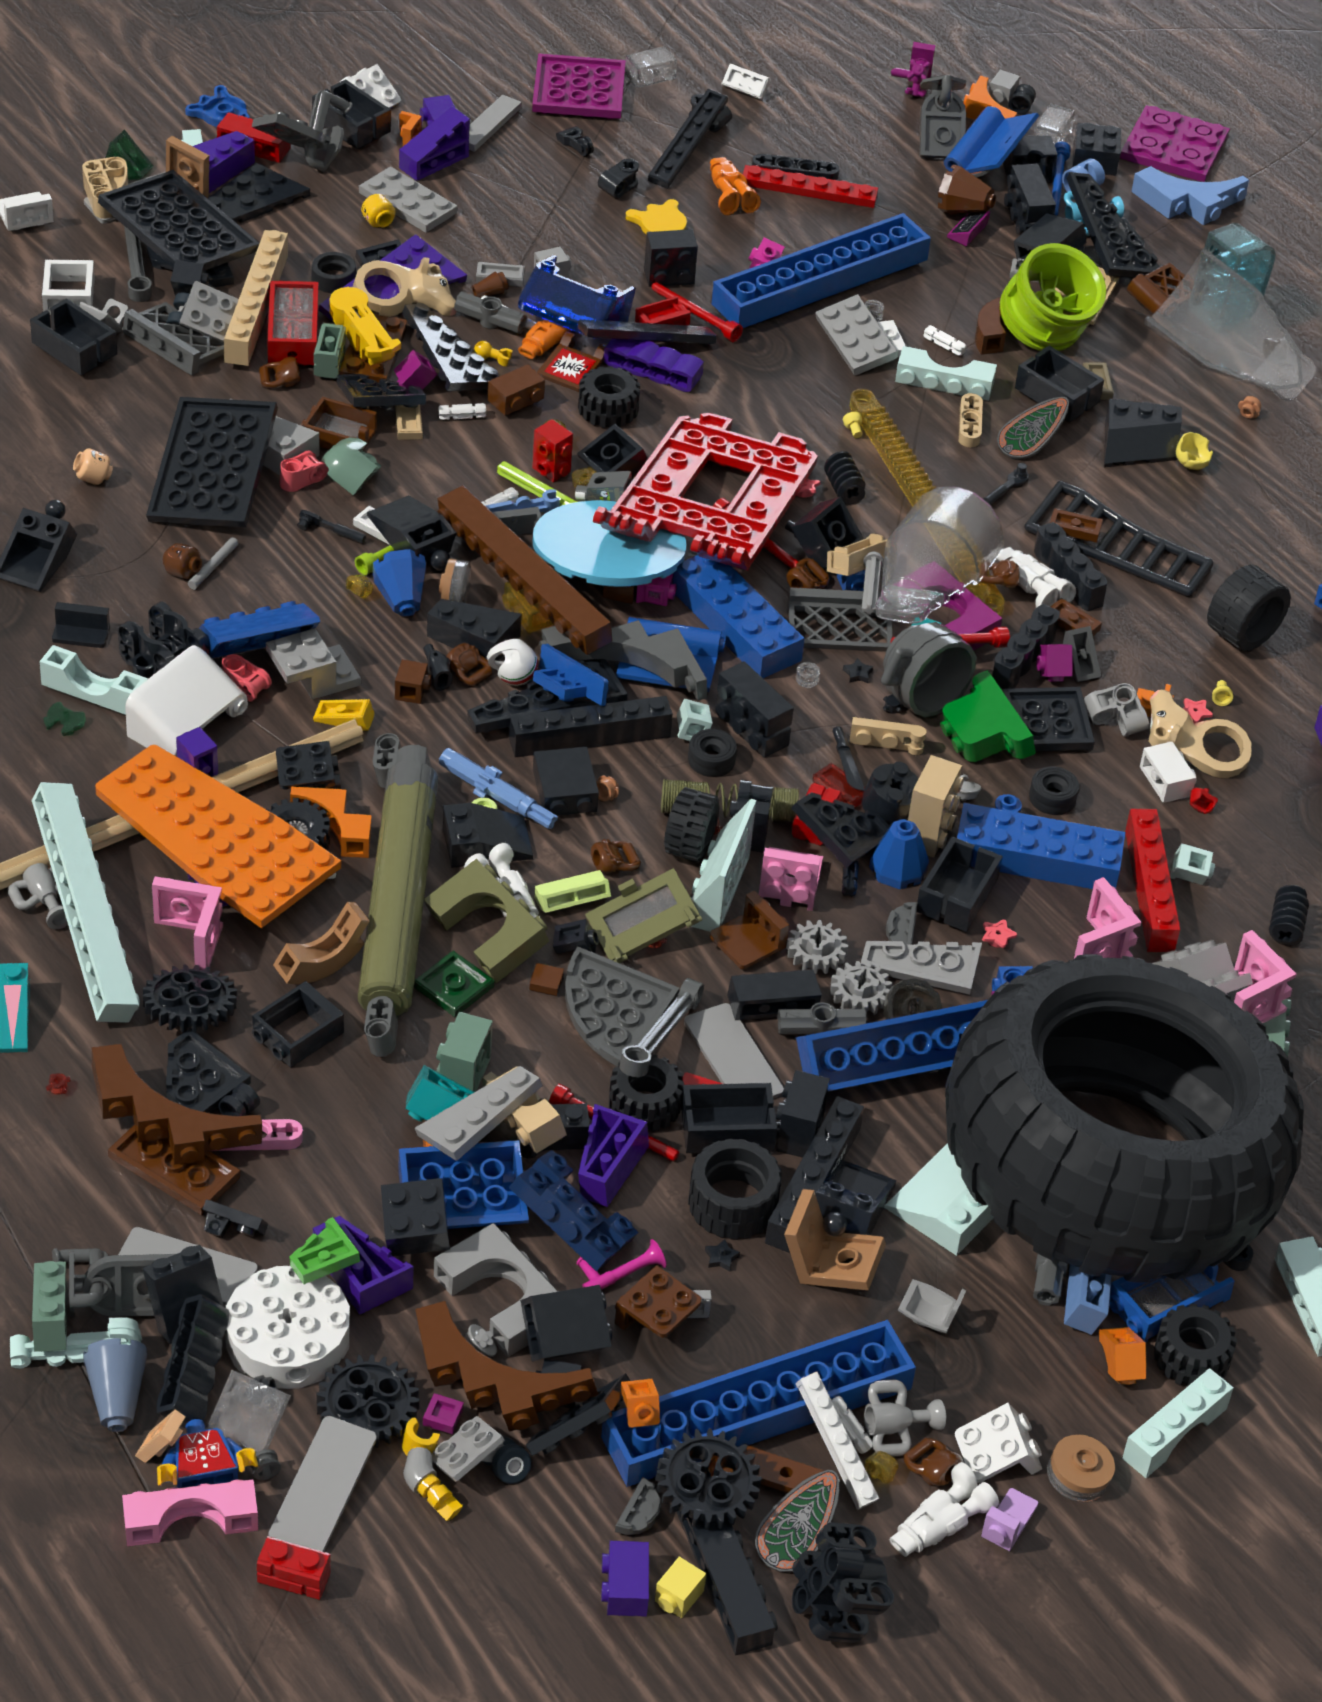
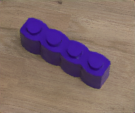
M612 338L604 348L603 362L608 366L626 369L633 375L648 377L660 384H670L680 391H692L703 375L704 362L700 358L690 354H681L669 347H659L649 340Z

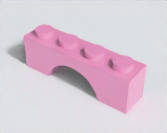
M233 1480L229 1483L212 1485L205 1483L195 1487H171L161 1491H138L122 1495L127 1546L160 1543L165 1530L172 1523L190 1516L205 1517L214 1521L225 1534L258 1531V1511L254 1480Z

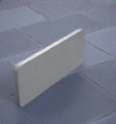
M720 1004L687 1015L684 1018V1025L722 1084L771 1083L773 1099L783 1095L784 1088L742 1022L734 1019L730 1004Z
M135 1227L131 1230L118 1255L178 1254L186 1247L197 1245ZM203 1247L212 1257L223 1305L226 1306L236 1287L251 1275L257 1273V1264Z
M326 1416L322 1420L271 1526L269 1537L324 1552L376 1443L375 1432L332 1416Z

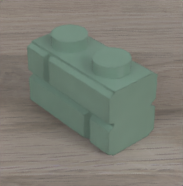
M322 324L314 352V375L324 378H337V375H339L346 348L345 326Z

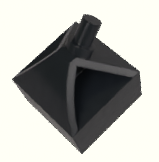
M841 496L820 502L798 522L794 523L790 520L785 526V529L793 533L794 537L798 539L807 557L814 559L822 568L827 567L828 551H834L835 547H845L864 539Z

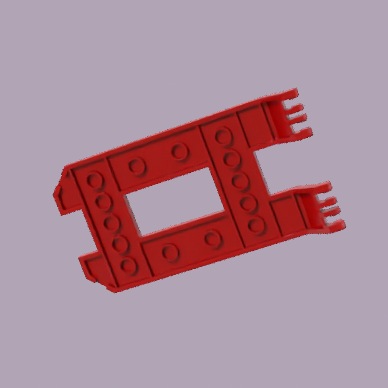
M713 413L700 414V418L697 419L681 416L670 428L610 511L600 506L597 508L593 516V523L601 525L603 529L647 542L653 540L660 528L674 534L686 535L693 538L690 551L696 552L699 557L748 571L817 464L818 456L814 451H808L806 443L798 437L778 432L772 443L729 431L733 419ZM708 460L716 462L721 466L738 468L746 473L751 472L726 510L682 498Z

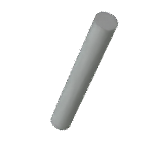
M230 538L201 570L188 581V586L191 589L195 590L238 546L237 539Z

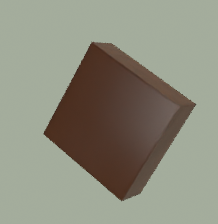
M536 963L529 990L557 996L564 976V969Z

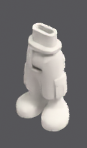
M1011 547L1005 548L996 554V558L999 561L1009 559L1019 565L1020 577L1018 585L1027 593L1034 594L1037 592L1036 608L1042 604L1052 606L1061 598L1069 603L1074 599L1076 595L1075 585L1066 579L1055 576L1054 570L1039 563L1033 556L1023 554L1020 550L1014 551Z
M501 843L496 845L491 850L488 861L480 853L471 856L466 861L464 868L476 858L483 866L488 864L498 874L499 877L496 879L500 883L505 881L514 892L513 897L517 901L520 898L524 900L531 910L530 914L534 918L538 916L539 913L528 892L527 883L518 871L510 870L513 850L509 844ZM500 909L503 916L506 917V912Z
M958 1463L951 1471L952 1487L947 1492L938 1489L920 1504V1507L904 1523L898 1526V1532L889 1539L890 1543L904 1557H907L913 1551L921 1552L923 1547L938 1544L944 1537L951 1536L967 1526L968 1517L977 1513H988L992 1506L996 1508L999 1505V1499L994 1489L986 1482H982L977 1486L976 1476L972 1469L966 1463ZM968 1499L964 1504H959L962 1500Z

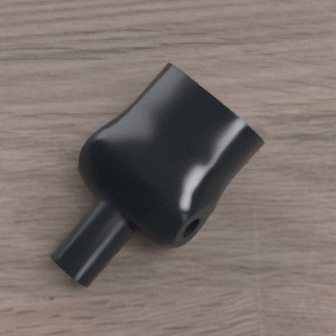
M426 644L423 650L428 660V675H432L431 681L436 690H445L450 687L453 680L450 670L451 660L435 650L432 644Z

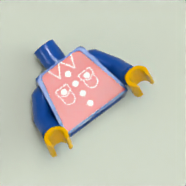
M191 1420L185 1426L187 1434L180 1435L175 1442V1447L168 1450L162 1464L157 1467V1485H162L161 1483L173 1482L176 1488H187L205 1483L212 1485L238 1480V1466L240 1472H244L247 1466L258 1467L255 1450L252 1448L242 1449L231 1438H225L222 1430L219 1428L206 1430L203 1420Z

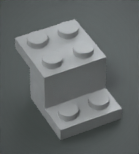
M316 628L266 642V651L285 682L289 684L300 680L312 700L361 685V677L341 645L338 644L327 648Z
M1214 940L1203 943L1197 942L1185 946L1184 950L1164 953L1161 955L1162 960L1152 963L1188 973V976L1201 981L1209 987L1214 986L1225 993L1253 984L1250 973L1239 974L1238 970H1234L1227 944H1215Z

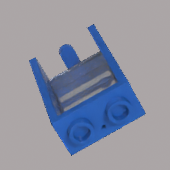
M1217 1265L1214 1267L1208 1266L1201 1273L1177 1280L1168 1278L1165 1275H1159L1156 1279H1151L1149 1282H1129L1124 1277H1121L1111 1282L1109 1307L1114 1313L1120 1315L1126 1322L1127 1327L1134 1331L1144 1342H1148L1149 1338L1158 1334L1161 1321L1171 1309L1176 1311L1177 1306L1184 1305L1189 1307V1304H1196L1197 1307L1206 1305L1210 1308L1221 1301L1226 1302L1230 1300L1235 1281L1230 1277L1219 1283L1216 1280Z

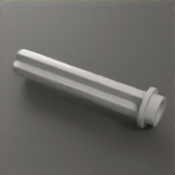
M875 551L868 553L864 557L866 568L861 609L867 615H872V612L877 611L880 573L884 565V558Z

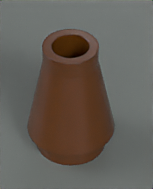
M496 271L477 284L472 285L474 296L479 298L484 295L504 294V291L509 289L504 273H497Z

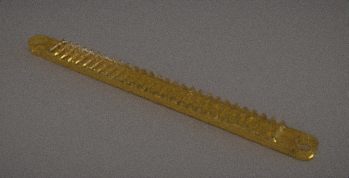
M866 389L854 390L850 397L849 405L851 410L861 413V426L960 583L983 603L997 605V607L989 608L1001 616L1005 603L1002 594L995 584H986L978 581L976 566L981 563V557L977 556L976 549L973 550V544L969 543L968 536L965 537L964 530H961L960 524L956 523V518H952V511H948V505H944L943 498L940 499V493L936 492V486H932V480H928L927 473L924 474V468L920 467V461L916 460V455H913L912 449H909L908 443H905L904 436L901 437L900 430L897 431V425H893V419H889V413L885 412V407L880 405L871 391ZM857 400H865L867 402L862 403ZM987 569L988 577H993L989 575V569Z

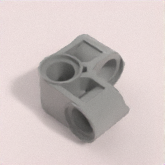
M1122 683L1104 690H1097L1084 698L1091 720L1095 725L1105 724L1117 719L1120 731L1124 737L1150 728L1147 714L1140 703L1135 688L1130 684ZM1121 698H1128L1129 700L1126 701V702H1123V701H1120L1119 699H1121Z

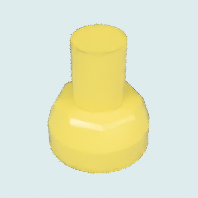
M854 411L846 414L843 417L845 427L851 430L854 438H860L863 435L860 428L862 424L861 413Z
M1223 680L1217 682V687L1212 692V700L1219 706H1226L1233 700V692Z

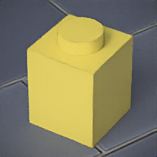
M679 1556L658 1581L655 1602L664 1611L674 1613L683 1618L704 1592L706 1573Z

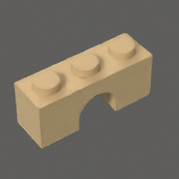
M535 1093L504 1119L509 1129H516V1134L524 1146L529 1144L536 1153L567 1135L558 1112L546 1099L538 1102Z

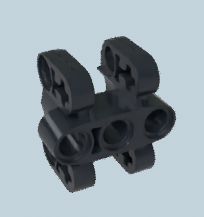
M163 601L153 605L148 611L151 638L144 633L143 626L140 627L135 622L127 621L118 627L119 652L122 659L132 666V673L148 679L192 645L201 648L210 656V645L206 634L199 628L191 630L185 618L176 612H172L171 608Z
M831 1522L825 1524L816 1535V1545L821 1552L804 1551L793 1563L792 1570L799 1582L793 1590L792 1607L797 1614L813 1615L809 1620V1628L820 1640L857 1643L868 1633L870 1623L867 1614L879 1615L884 1613L893 1604L894 1593L887 1585L886 1567L882 1559L876 1555L874 1548L876 1547L877 1540L874 1533L862 1525ZM854 1537L862 1539L866 1547L860 1546ZM871 1592L878 1594L882 1598L883 1603L876 1601L872 1597ZM847 1620L856 1623L860 1631L852 1629Z

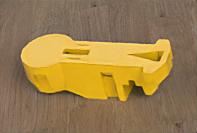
M354 287L340 288L331 294L330 314L333 322L336 325L346 327V336L355 351H360V358H368L370 366L392 360L395 352L401 349V342L399 339H391L369 309L367 294L363 290Z

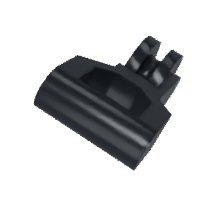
M575 126L556 133L559 142L564 145H570L581 156L593 153L594 147L591 139L588 136L583 137V130Z

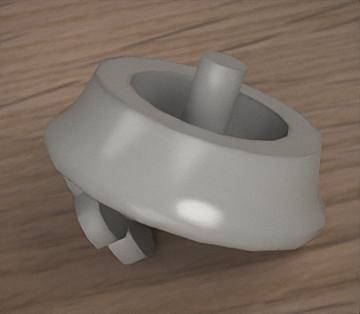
M961 775V777H964V781L957 796L961 797V801L977 798L982 790L981 786L974 782L965 781L969 779L968 775Z
M476 1324L470 1325L465 1339L477 1351L487 1357H493L497 1353L496 1344L492 1339V1332L486 1331Z

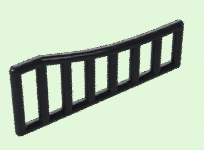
M1058 481L1024 526L1026 531L1036 535L1037 529L1040 526L1037 524L1059 495L1064 492L1075 497L1065 511L1076 513L1082 503L1085 502L1095 509L1090 517L1100 519L1102 516H1105L1114 522L1096 548L1084 544L1082 539L1069 538L1077 544L1080 553L1188 597L1193 595L1214 564L1213 560L1174 544L1139 527L1110 509L1087 491L1063 481ZM1122 528L1134 535L1119 557L1105 552ZM1143 540L1155 545V548L1142 566L1128 562ZM1168 551L1178 557L1166 574L1163 576L1151 571L1163 552ZM1187 560L1201 565L1187 585L1174 580Z

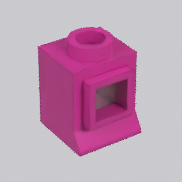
M673 573L665 578H654L651 583L637 585L636 603L648 602L667 606L669 599L673 600L676 593V585L673 584Z

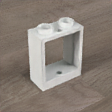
M45 260L42 290L43 312L45 310L50 312L52 306L66 298L79 307L80 302L93 307L95 281L93 260ZM51 281L86 282L85 290L51 289Z

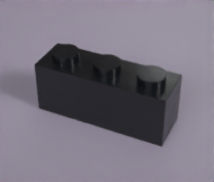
M795 970L731 976L727 996L734 1019L747 1020L778 1017V1009H811L813 1005L820 1003L822 994L814 970Z

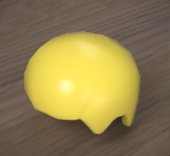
M1188 432L1183 434L1176 447L1178 461L1188 469L1200 470L1207 467L1213 455V451L1209 452L1208 450L1209 440L1197 433Z

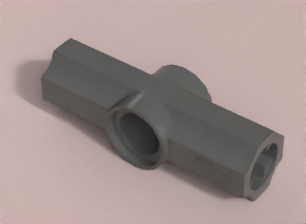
M461 291L454 304L455 311L479 319L480 324L488 329L501 327L521 334L527 323V315L502 306V302L496 297L482 299Z
M823 1002L813 1005L811 1009H778V1034L811 1035L866 1024L865 1009H835L832 1005Z
M1039 1254L1037 1255L1035 1265L1037 1275L1033 1298L1039 1304L1050 1306L1053 1303L1059 1302L1063 1284L1062 1280L1063 1277L1065 1278L1068 1263L1055 1257L1053 1260H1050Z

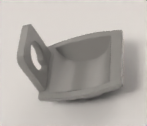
M109 299L103 310H99L80 302V308L114 329L116 334L122 331L120 326L124 320L125 312L129 310L127 305L114 299ZM113 307L120 308V315L114 319L108 312Z
M912 1279L898 1311L923 1327L931 1328L940 1333H947L967 1290L962 1288L956 1300L931 1285Z

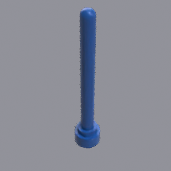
M1062 141L1055 144L1058 154L1052 196L1056 203L1055 216L1059 214L1065 161L1069 159L1071 153L1070 145Z

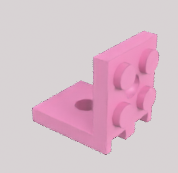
M773 847L765 848L759 895L763 899L764 897L780 899V905L791 907L792 902L808 904L807 910L813 911L823 856ZM786 874H792L795 877H789Z
M155 877L152 883L154 923L195 930V965H199V970H204L210 966L223 928V922H220L223 906L222 903H219L222 887Z
M1104 877L1095 880L1086 919L1096 930L1079 936L1074 958L1077 955L1097 954L1103 958L1133 957L1129 947L1136 945L1138 937L1133 930L1141 926V921L1134 914L1133 909L1118 895L1117 890Z
M1251 930L1243 934L1234 970H1238L1239 974L1250 973L1253 984L1237 992L1234 1003L1244 1012L1252 1013L1262 1023H1265L1286 1012L1287 1007L1282 1001L1291 996L1292 988L1287 982L1296 978V973L1286 964L1283 958L1279 957L1267 945L1265 940L1261 939Z

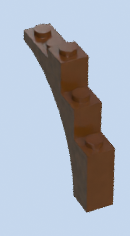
M121 1044L92 1047V1071L102 1118L111 1119L133 1116L138 1142L168 1138L174 1165L204 1161L205 1151L262 1144V1120L260 1115H217L182 1106L151 1089L136 1074L127 1061Z
M446 1301L415 1309L427 1369L434 1386L449 1385L462 1379L471 1409L487 1407L492 1403L500 1401L502 1415L509 1432L524 1430L531 1425L540 1423L538 1412L551 1411L562 1405L583 1402L590 1397L598 1396L596 1383L590 1368L567 1373H536L508 1367L495 1362L477 1351L461 1335L453 1322Z

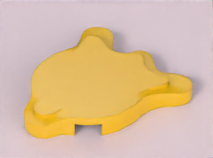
M674 199L667 200L663 205L648 204L647 211L634 209L626 211V220L639 225L645 234L654 231L686 230L687 225L686 217L678 210L679 203Z

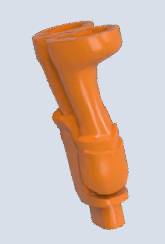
M725 157L713 158L710 161V170L715 186L722 191L718 201L721 213L724 215L735 213L739 207V202L742 210L746 213H753L758 210L761 204L760 196L747 185L746 177Z
M556 293L549 301L551 314L543 321L537 322L527 332L526 337L522 340V345L518 348L519 353L533 359L535 356H541L554 345L560 343L566 331L570 332L578 328L579 319H590V312L586 305L576 302L570 308L567 297L561 293Z

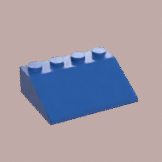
M295 601L281 604V608L271 610L270 606L256 609L253 614L245 615V612L233 613L229 615V619L220 620L219 617H212L204 620V624L199 629L206 634L209 640L210 657L213 659L266 648V642L316 628L320 623V618L304 603L296 605Z
M519 1140L477 1143L457 1161L434 1146L399 1149L398 1170L400 1183L442 1178L448 1229L489 1226L493 1223L495 1225L529 1223L527 1205L509 1189L518 1175L523 1173Z

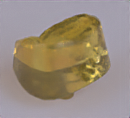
M590 467L574 471L572 473L573 486L576 488L577 485H588L592 474L596 472Z
M351 575L346 580V589L363 599L367 598L373 591L372 582L365 576Z
M876 1451L864 1461L866 1472L871 1474L873 1479L879 1478L885 1484L892 1482L899 1468L897 1461L883 1451Z

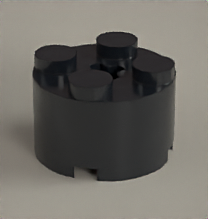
M900 761L894 764L878 766L872 772L864 789L862 798L863 809L865 812L867 810L877 812L885 821L889 822L888 825L890 826L895 821L908 820L912 792L919 778L909 770L905 763Z

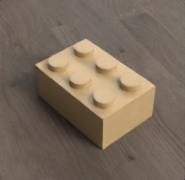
M931 755L913 789L908 821L916 824L920 830L927 855L934 858L938 849L945 847L948 838L947 831H952L956 824L957 816L953 814L960 803L961 797L957 796V793L962 788L964 777L960 776L962 765Z

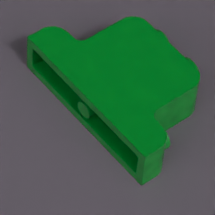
M988 670L973 677V688L970 689L971 694L949 702L943 707L944 721L940 722L942 731L946 737H951L956 753L961 752L967 761L976 762L1003 750H1008L1012 756L1018 759H1024L1036 754L1032 733Z

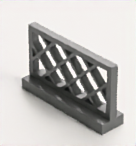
M167 302L140 313L133 309L125 312L124 334L191 376L198 373L199 365L224 355V342L202 334L203 336L192 335L201 333L192 331V329L188 330L183 326L158 323V321L166 322L169 316L160 313L166 312L169 314L173 311H178ZM175 332L189 333V335H187V334H177V333H175ZM192 343H202L206 345H197Z
M790 588L788 597L789 623L797 631L803 629L810 635L804 640L803 648L886 652L892 639V593L879 592L877 611L872 612V615H867L861 609L863 591ZM794 612H806L809 616L802 621ZM830 613L835 617L827 622L820 614ZM850 614L858 615L861 618L853 623L845 616ZM886 616V620L878 624L871 617ZM814 619L822 625L817 631H814L807 625ZM839 620L848 627L842 633L833 627ZM864 622H867L874 628L868 634L859 628ZM828 630L835 638L824 640L820 635ZM853 631L861 639L857 642L850 641L846 636ZM879 632L886 638V643H877L872 637Z

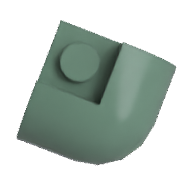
M349 437L342 439L325 453L321 461L325 462L329 468L327 474L354 496L379 471L381 465L371 454L363 451L367 444L365 441Z

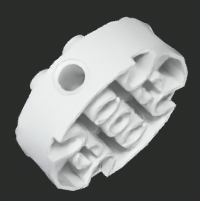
M276 1266L266 1270L263 1269L254 1273L237 1286L226 1305V1309L229 1310V1322L226 1329V1349L234 1366L244 1375L247 1373L252 1378L261 1375L272 1377L277 1389H299L325 1379V1373H332L334 1365L339 1364L341 1359H344L349 1349L350 1306L341 1288L327 1276L303 1284L291 1266Z

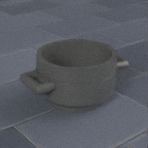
M937 622L913 625L895 637L888 647L883 660L884 673L881 677V683L886 686L890 694L900 704L909 708L915 714L923 717L938 715L943 712V707L947 703L959 699L971 683L976 668L977 655L960 635L945 625Z

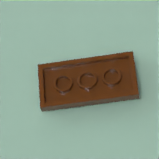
M374 314L391 339H399L402 344L407 330V320ZM349 343L339 375L364 374L368 375L369 379L376 380L378 383L380 379L389 380L399 350L395 352L392 360L370 366L368 358L361 359L360 351H355Z
M135 1125L108 1149V1157L200 1215L205 1213L203 1206L206 1199L216 1202L240 1178V1170L210 1151H205L204 1161L174 1165L169 1139L138 1142Z

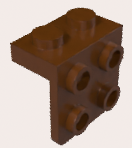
M754 890L745 897L743 914L713 929L710 932V939L740 969H746L786 948L789 924L783 916H780L770 906L766 899H763Z
M656 1265L627 1293L619 1298L615 1305V1324L622 1330H625L637 1320L659 1337L665 1338L700 1307L701 1297Z

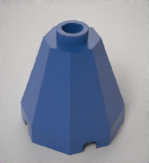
M410 549L387 552L383 555V561L379 563V559L373 562L374 583L395 613L401 616H411L420 609L426 573L425 557L421 554L417 557L415 552Z
M905 819L895 821L880 840L869 863L871 871L873 872L874 870L876 872L875 877L879 883L897 889L907 888V885L913 882L914 886L921 884L928 870L929 859L920 830L916 824Z

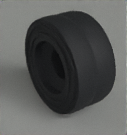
M705 729L697 732L689 742V765L695 772L707 777H719L729 773L736 762V741L730 734L719 729ZM706 751H715L719 754L711 755L707 754Z
M1045 767L1038 770L1031 780L1029 791L1032 805L1039 811L1050 815L1068 813L1077 802L1079 793L1078 779L1073 773L1060 767ZM1047 789H1056V790H1059V791H1061V792H1060V793H1054V792L1048 791Z

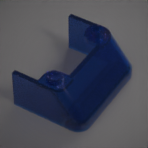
M552 255L536 264L519 296L517 305L519 309L584 335L578 328L579 319L628 322L636 288L631 286L621 292L613 285H605L596 290L559 275V268L555 266L557 256Z

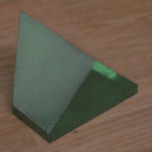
M125 129L109 143L106 158H123L127 164L128 180L141 179L153 167V164Z

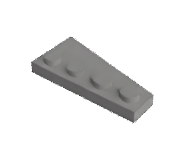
M866 941L861 966H865L867 962H870L872 969L880 966V974L888 973L889 977L970 995L982 943L972 942V945H958V942H946V945H930V942H918L916 945L904 944L903 941Z
M519 1066L415 1127L417 1136L457 1161L542 1087L541 1080L538 1076Z

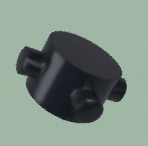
M893 695L883 698L885 701L884 711L891 714L902 711L901 704Z

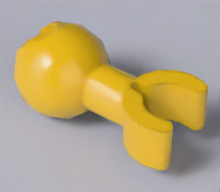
M480 341L474 347V352L482 356L484 360L489 357L497 359L500 365L505 367L508 366L513 352L508 348L494 349L487 341Z

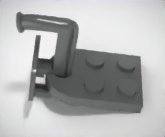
M951 75L937 76L921 81V88L932 91L923 102L920 111L919 157L946 158L965 134V105L962 99L952 91L964 89L966 81Z
M321 90L315 96L309 126L305 121L293 120L286 113L276 112L272 115L264 114L263 117L254 118L252 128L292 145L304 148L306 161L309 166L325 172L339 153L344 137V129L340 126L323 129L329 104L340 108L344 114L351 110L353 104L337 95Z
M54 1248L52 1251L54 1262L66 1261V1263H69L70 1317H75V1308L91 1307L102 1315L113 1317L154 1316L142 1268L151 1265L157 1259L175 1255L108 1256L105 1251L98 1248L63 1250ZM90 1262V1267L85 1275H75V1263Z

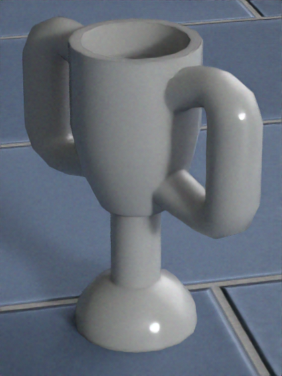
M44 863L33 864L24 871L23 880L16 881L8 887V895L17 909L27 910L41 902L46 904L49 909L46 917L49 928L61 929L68 925L63 906L59 905L56 900L59 892L51 867L49 868ZM19 889H28L32 896L25 901Z
M881 1380L870 1385L868 1397L871 1404L866 1405L864 1423L867 1433L873 1436V1449L877 1455L895 1457L903 1456L912 1446L908 1430L912 1423L928 1422L929 1426L935 1430L942 1431L944 1429L946 1410L940 1399L933 1400L924 1410H910L906 1407L907 1390L903 1382L898 1380ZM878 1393H898L896 1403H881L877 1395ZM898 1432L902 1439V1443L882 1444L884 1435Z

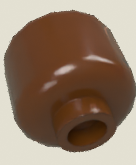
M176 543L164 552L163 564L168 574L182 579H191L201 570L202 559L199 550L195 547Z

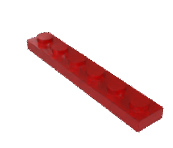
M745 165L743 171L747 185L754 188L874 208L878 195V187L866 184H854L847 181L826 179L825 177L808 176L802 173L784 172L779 169L761 168L755 165Z

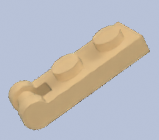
M853 717L849 743L906 750L912 755H921L924 750L923 741L926 738V729L919 725Z

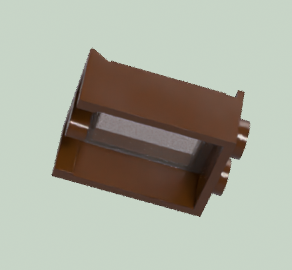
M322 396L317 405H313L310 415L302 421L301 426L319 432V447L330 450L339 441L349 437L359 438L365 441L367 446L377 432V412L361 407H353L351 404Z

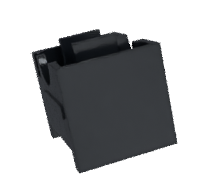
M1051 135L1023 136L1016 148L1003 162L1006 175L1011 174L1012 165L1039 164L1046 183H1053L1058 154Z

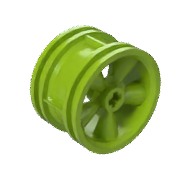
M1058 243L1038 246L1027 255L1018 272L1011 278L1001 294L1000 311L1003 321L1018 340L1031 348L1041 351L1047 346H1051L1058 351L1065 350L1078 340L1087 324L1103 306L1106 298L1105 281L1096 264L1076 248ZM1030 281H1038L1041 291L1035 293L1031 288ZM1055 287L1062 291L1066 297L1062 298L1061 294L1055 290ZM1063 311L1072 312L1076 315L1063 314Z

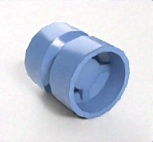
M1091 158L1068 169L1062 176L1063 186L1067 192L1071 191L1066 180L1069 172L1090 174L1099 186L1105 180L1103 167L1098 161Z

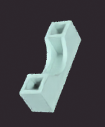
M903 346L898 361L895 382L958 395L973 393L979 395L983 400L989 401L997 365L973 360L968 365L962 367H945L935 363L928 356L926 350Z
M52 645L40 660L41 685L125 715V706L129 695L148 680V678L125 670L119 677L114 679L97 676L82 664L77 653Z
M1209 1368L1128 1437L1122 1459L1147 1478L1167 1461L1172 1450L1188 1431L1199 1423H1204L1208 1426L1227 1409L1234 1387Z

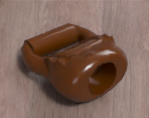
M287 357L279 362L268 363L259 369L261 385L264 388L293 387L301 380L298 362L295 357ZM270 369H274L276 374V380L273 382L270 380Z
M810 558L800 560L786 575L787 582L791 588L824 589L830 581L829 574L814 559ZM808 569H809L817 578H815V577L808 571Z
M1001 560L998 563L984 562L976 566L978 581L981 583L1000 584L1007 588H1016L1019 584V565L1013 560ZM987 569L992 570L994 577H988Z
M468 643L459 644L446 655L451 660L450 670L455 673L461 682L469 686H476L492 675V667L489 666L488 660L479 655L478 649ZM478 664L484 666L470 677L465 676L468 671L476 668Z
M603 839L601 842L594 843L591 847L592 861L596 869L602 873H611L617 870L634 871L641 865L633 845L629 842H611L610 839ZM618 848L623 849L630 864L624 862Z
M924 1438L904 1454V1463L907 1468L915 1474L921 1475L923 1480L929 1485L944 1486L952 1481L951 1471L953 1467L963 1462L959 1454L950 1451L942 1442L931 1438ZM936 1448L932 1454L922 1460L921 1464L914 1463L930 1449Z

